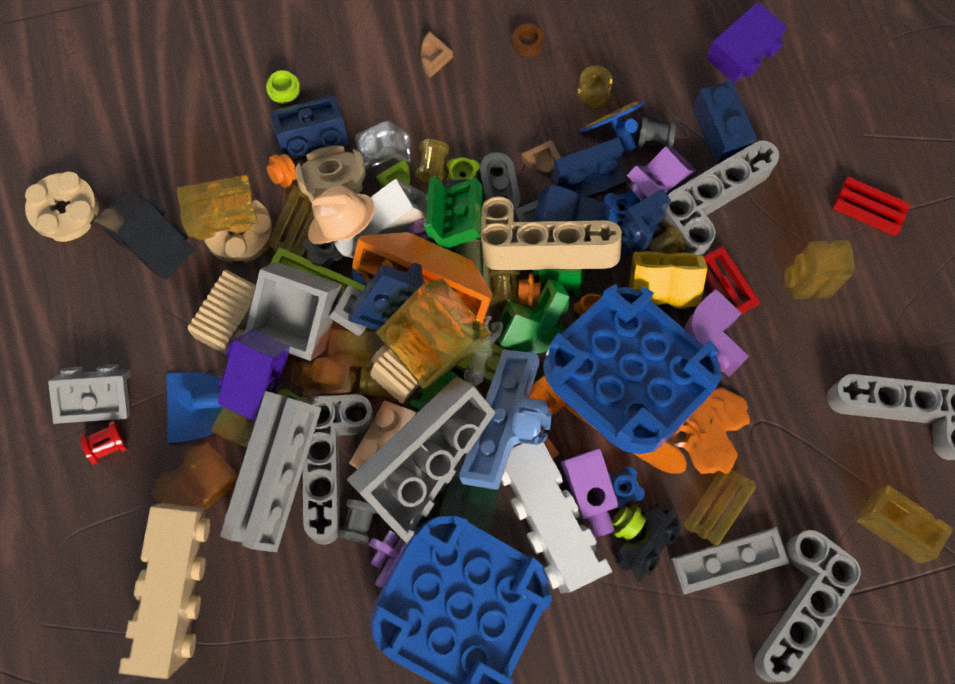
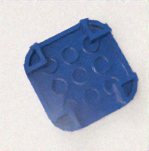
M615 284L606 289L602 297L562 334L558 332L545 356L543 370L546 381L554 392L612 444L630 453H650L663 446L709 398L723 377L720 374L721 367L716 356L719 350L711 340L702 345L651 301L654 292L644 286L640 290L628 287L617 288Z
M457 516L433 517L420 524L415 530L414 536L406 544L372 609L369 619L370 635L377 649L385 656L435 684H511L513 680L510 677L543 610H549L552 595L549 594V583L543 571L544 566L534 557L524 555L468 523L466 519Z

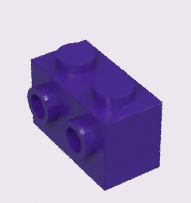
M757 2L713 41L706 59L736 84L743 76L750 78L761 66L762 63L760 61L766 56L772 58L782 48L784 42L781 39L787 27Z
M253 329L238 338H234L226 352V356L229 358L226 371L222 374L218 383V388L221 391L217 404L256 422L265 391L274 394L278 393L290 346Z

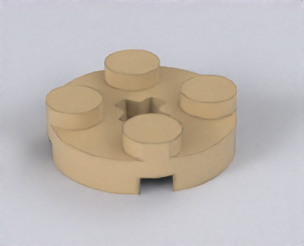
M338 145L326 146L310 152L306 155L307 162L302 167L299 162L295 169L300 190L309 197L310 202H313L324 191L335 186H345L356 194L360 193L363 189L362 182L366 176L361 154L354 149V154L345 152L344 146Z
M68 171L49 175L36 184L31 185L25 193V198L27 199L25 213L29 223L39 234L53 238L54 241L66 242L84 235L92 226L90 222L93 220L94 214L97 216L99 210L98 199L94 191L86 181L79 178L74 172ZM70 201V204L65 207V213L60 214L58 210H54L57 203Z
M231 193L214 203L201 221V230L205 243L211 253L224 262H251L264 254L271 244L272 221L267 209L258 200L244 196L242 193ZM235 223H244L245 233L242 235L239 233L230 235L231 226Z

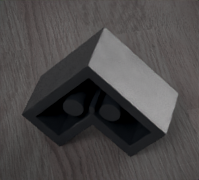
M123 191L94 220L118 245L130 250L149 270L165 280L195 250L187 241L190 237L189 234L177 223L174 222L171 225L163 217L166 211L152 198L147 200L139 193L134 196Z

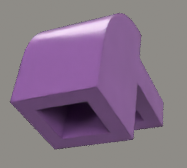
M665 147L647 166L636 165L627 175L632 180L628 187L641 201L661 189L668 195L686 184L697 171L675 148Z
M715 289L698 305L688 319L684 329L702 345L711 340L719 350L716 356L721 372L730 377L749 357L725 334L742 313Z

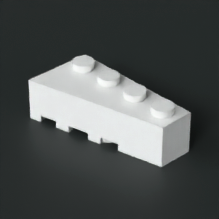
M522 443L513 447L501 483L503 486L509 484L515 496L511 500L512 507L518 519L522 520L525 518L531 532L527 534V538L535 554L542 553L548 565L543 568V571L551 588L555 589L558 587L560 593H568L611 573L612 570L607 560L598 562L594 554L597 542L591 530L587 529L584 524L579 526L576 520L580 515L574 498L568 490L561 491L559 484L563 483L562 476L545 444L532 445Z

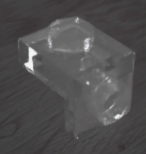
M390 121L355 134L356 148L363 158L365 169L393 158L399 161L405 159L406 162L411 160L409 152L411 141L407 132Z

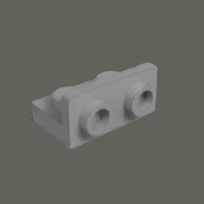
M117 364L96 367L97 371L83 372L82 367L60 369V374L48 381L53 424L127 419L131 415L127 379L131 377L130 369L119 370V365Z

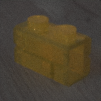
M248 175L177 188L181 220L189 237L209 239L215 236V232L230 230L234 233H241L249 230L251 225L259 224L254 192Z
M848 240L831 241L830 244L827 241H810L803 252L796 255L792 266L787 267L785 271L786 286L791 288L792 296L795 299H810L813 295L815 298H831L855 271L851 243Z
M885 485L871 494L856 519L858 523L920 564L937 558L953 530V527L940 519L936 520L933 514L889 485Z

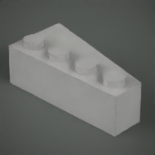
M456 376L358 468L347 481L400 538L408 544L415 534L413 529L423 515L425 517L428 515L435 504L432 502L443 484L450 482L456 473L454 470L455 466L464 453L468 454L494 416L495 411L473 385Z

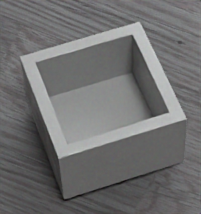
M277 262L260 269L245 333L251 329L256 330L290 346V354L311 361L326 349L333 322L329 315L339 299L342 284Z

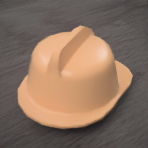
M335 186L324 191L312 202L314 219L308 231L309 241L313 244H324L350 239L359 234L368 226L374 215L375 206L373 200L367 195L356 194L345 186Z

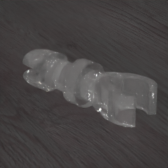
M485 316L482 325H477L476 327L478 342L472 345L471 352L473 357L471 363L467 364L464 372L465 381L471 385L482 383L486 373L484 369L486 360L491 358L493 353L491 345L500 336L503 329L502 322L491 323L492 329L489 331L488 323L492 319L491 316Z

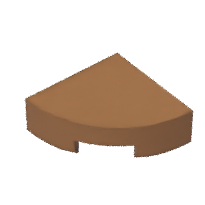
M430 31L422 41L420 52L421 64L425 73L431 78L453 58V51Z
M552 140L527 150L521 155V159L530 169L537 173L551 176L554 161L562 158Z

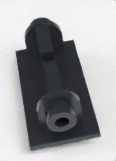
M657 503L655 507L650 506L644 515L646 517L645 524L639 531L646 535L645 538L641 540L635 536L631 540H626L616 555L619 558L615 563L625 571H628L630 568L638 582H641L646 574L650 575L656 569L662 550L667 544L671 545L678 537L681 530V521L676 509L672 508L669 512L660 503Z

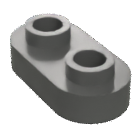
M500 152L486 155L480 164V179L485 201L492 197H505L512 202L514 209L519 208L521 198L513 161L509 156ZM498 170L502 172V175L495 177L491 172Z

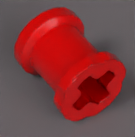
M115 420L109 422V427L89 436L86 433L79 436L82 449L93 466L99 463L100 458L118 450L125 452L129 449L123 431Z

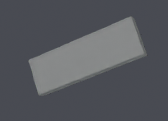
M777 527L673 557L670 559L681 595H685L788 564L789 560Z

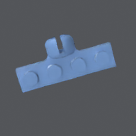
M512 350L502 351L486 397V402L495 411V414L470 452L466 455L459 475L463 484L498 490L514 445L519 443L538 445L544 443L547 439L548 433H541L540 431L550 430L551 411L547 408L545 401L528 398L540 363L537 353Z

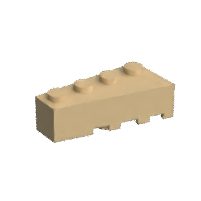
M166 503L150 507L141 554L142 562H148L147 570L143 569L139 574L138 580H136L134 596H136L137 601L141 602L140 607L134 614L133 620L128 622L126 638H131L133 644L130 658L121 659L119 673L168 679L188 658H192L196 645V635L191 634L192 621L197 619L201 604L200 596L196 595L197 580H202L205 571V557H200L202 542L207 541L210 531V520L205 518L206 508Z

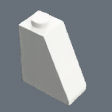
M398 179L393 180L370 197L374 202L375 210L368 226L350 239L334 241L336 248L343 256L354 258L357 242L361 236L404 232L411 223L426 218L427 202L424 192Z

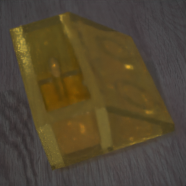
M443 278L423 283L376 332L422 389L430 386L464 360L490 335L488 330Z

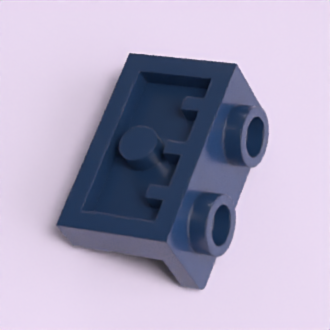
M335 95L270 111L282 155H288L291 160L306 156L310 152L322 147L344 146L349 143L343 117Z
M619 138L555 160L551 177L554 185L569 189L582 197L588 198L625 185L626 177L619 165L624 148Z
M663 189L627 209L621 226V249L627 256L631 255L633 257L635 252L647 251L652 237L659 232V226L666 217L665 212L671 201Z
M414 262L405 273L383 264L350 307L348 321L388 334L397 322L400 323L404 319L407 309L414 300L418 301L424 292L425 281L422 277V265Z

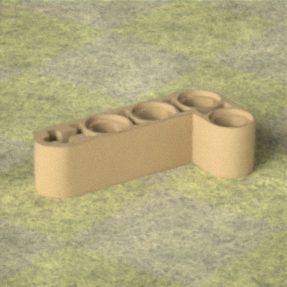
M497 196L483 203L481 213L482 256L484 264L491 269H605L617 265L620 261L622 232L621 228L612 221L514 222V208L509 199Z

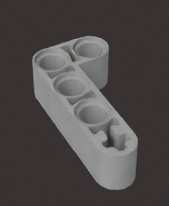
M768 141L755 142L668 194L671 201L665 212L666 217L661 221V225L681 253H692L702 256L706 254L716 235L715 227L707 215L769 177L779 160V151L773 143ZM726 175L735 176L738 182L731 181ZM698 191L708 192L711 198L702 197ZM677 207L681 209L684 214L676 215L670 210V208ZM690 234L699 235L704 242L697 243L693 241Z
M849 374L841 378L828 390L827 402L831 409L837 413L932 424L933 448L942 459L955 460V445L951 440V434L955 435V410L951 406V400L955 401V385ZM879 391L887 395L890 402L889 405L884 404L879 399ZM915 396L923 400L925 409L916 404Z
M362 395L317 396L306 402L330 412L327 421L316 425L303 467V525L307 535L317 544L326 545L332 543L337 539L338 532L341 529L339 435L366 433L373 422L374 414L371 403ZM354 408H363L367 412L365 418L359 422H352L347 417ZM318 445H328L331 448L330 454L325 459L315 460L312 458V452ZM325 480L330 482L331 490L327 495L323 497L313 495V487L318 481ZM317 507L324 508V517L331 524V526L325 527L324 534H320L314 528V525L320 524V511Z
M807 530L793 536L785 547L790 563L809 578L754 659L756 673L767 682H785L791 680L796 675L861 576V568L855 558L815 530ZM802 540L812 545L813 556L811 559L805 557L800 550ZM834 563L840 565L844 571L842 582L837 581L832 575ZM813 593L819 594L824 601V608L821 613L812 607L811 597ZM793 623L798 624L804 632V638L800 644L794 642L790 636V628ZM785 650L790 651V652H793V653L783 654ZM781 656L777 664L782 669L781 671L773 672L774 664L770 661V658Z

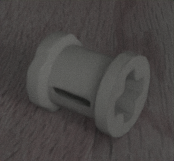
M642 117L637 146L643 147L646 144L672 148L676 121H670L669 124L649 121L647 117Z
M347 499L345 506L348 507L344 528L339 530L338 536L349 541L369 544L371 538L368 534L373 514H377V512L367 502Z

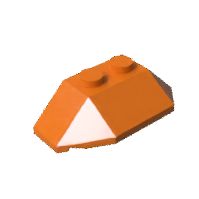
M409 232L365 235L358 239L352 268L358 274H362L367 284H369L383 264L405 273L414 262L421 264L425 289L421 298L418 301L414 300L410 306L456 327H464L471 324L474 326L482 325L493 293L472 260Z

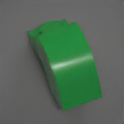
M548 279L534 309L508 300L494 329L500 346L515 351L537 354L549 349L551 342L558 332L562 334L565 331L559 317L562 318L567 312L570 296L560 282Z

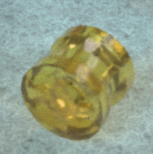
M598 65L584 69L581 73L577 90L578 99L582 104L587 107L597 108L608 101L613 83L609 70Z

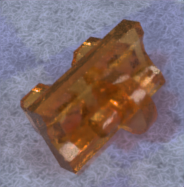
M341 354L306 361V363H294L291 384L303 387L302 396L308 398L334 394L347 395L355 386L356 375L350 368L354 363L355 356Z

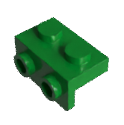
M437 176L429 179L424 229L427 235L433 238L439 246L448 249L481 237L483 186L477 178L448 188L444 187Z

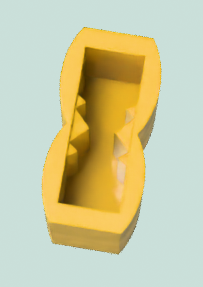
M652 251L635 252L632 258L628 288L640 290L644 286L654 292L651 301L655 305L669 304L677 309H688L698 306L702 301L707 265L704 257L698 254H665Z

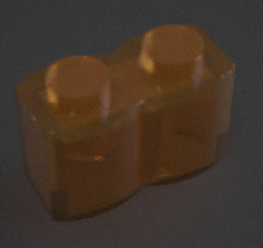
M208 442L203 446L197 444L183 456L185 462L180 468L175 471L170 469L164 472L155 481L154 485L156 488L152 491L151 495L159 504L166 503L206 508L207 511L236 485L239 474Z

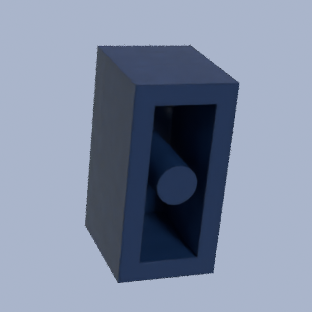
M732 80L700 89L693 106V111L714 161L718 165L755 143L757 137Z

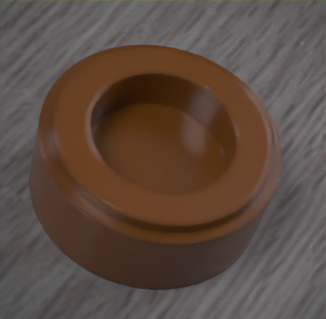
M533 23L518 25L512 33L513 50L522 57L538 55L544 46L545 36L543 30Z

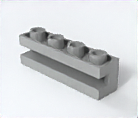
M265 391L253 432L247 445L243 464L236 480L232 499L225 515L220 537L230 541L242 542L243 546L253 550L278 551L322 409L321 407Z

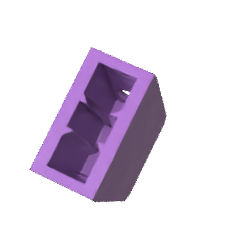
M601 450L587 451L556 462L555 465L563 479V488L569 491L578 506L580 517L576 519L587 518L594 538L615 531L608 510L618 507V502ZM590 489L595 494V501L592 504H589L587 501V493Z

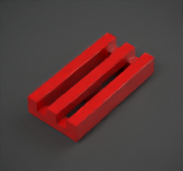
M847 177L832 209L896 237L902 228L901 224L904 222L905 214L911 204L851 177ZM844 199L863 206V209L845 202ZM877 212L883 216L893 219L894 222H890L872 213Z
M723 245L703 256L708 268L734 307L742 313L741 315L760 304L759 299ZM715 258L719 259L747 302L743 304L733 289L732 284L715 262ZM707 269L705 287L710 294L717 289L726 298Z

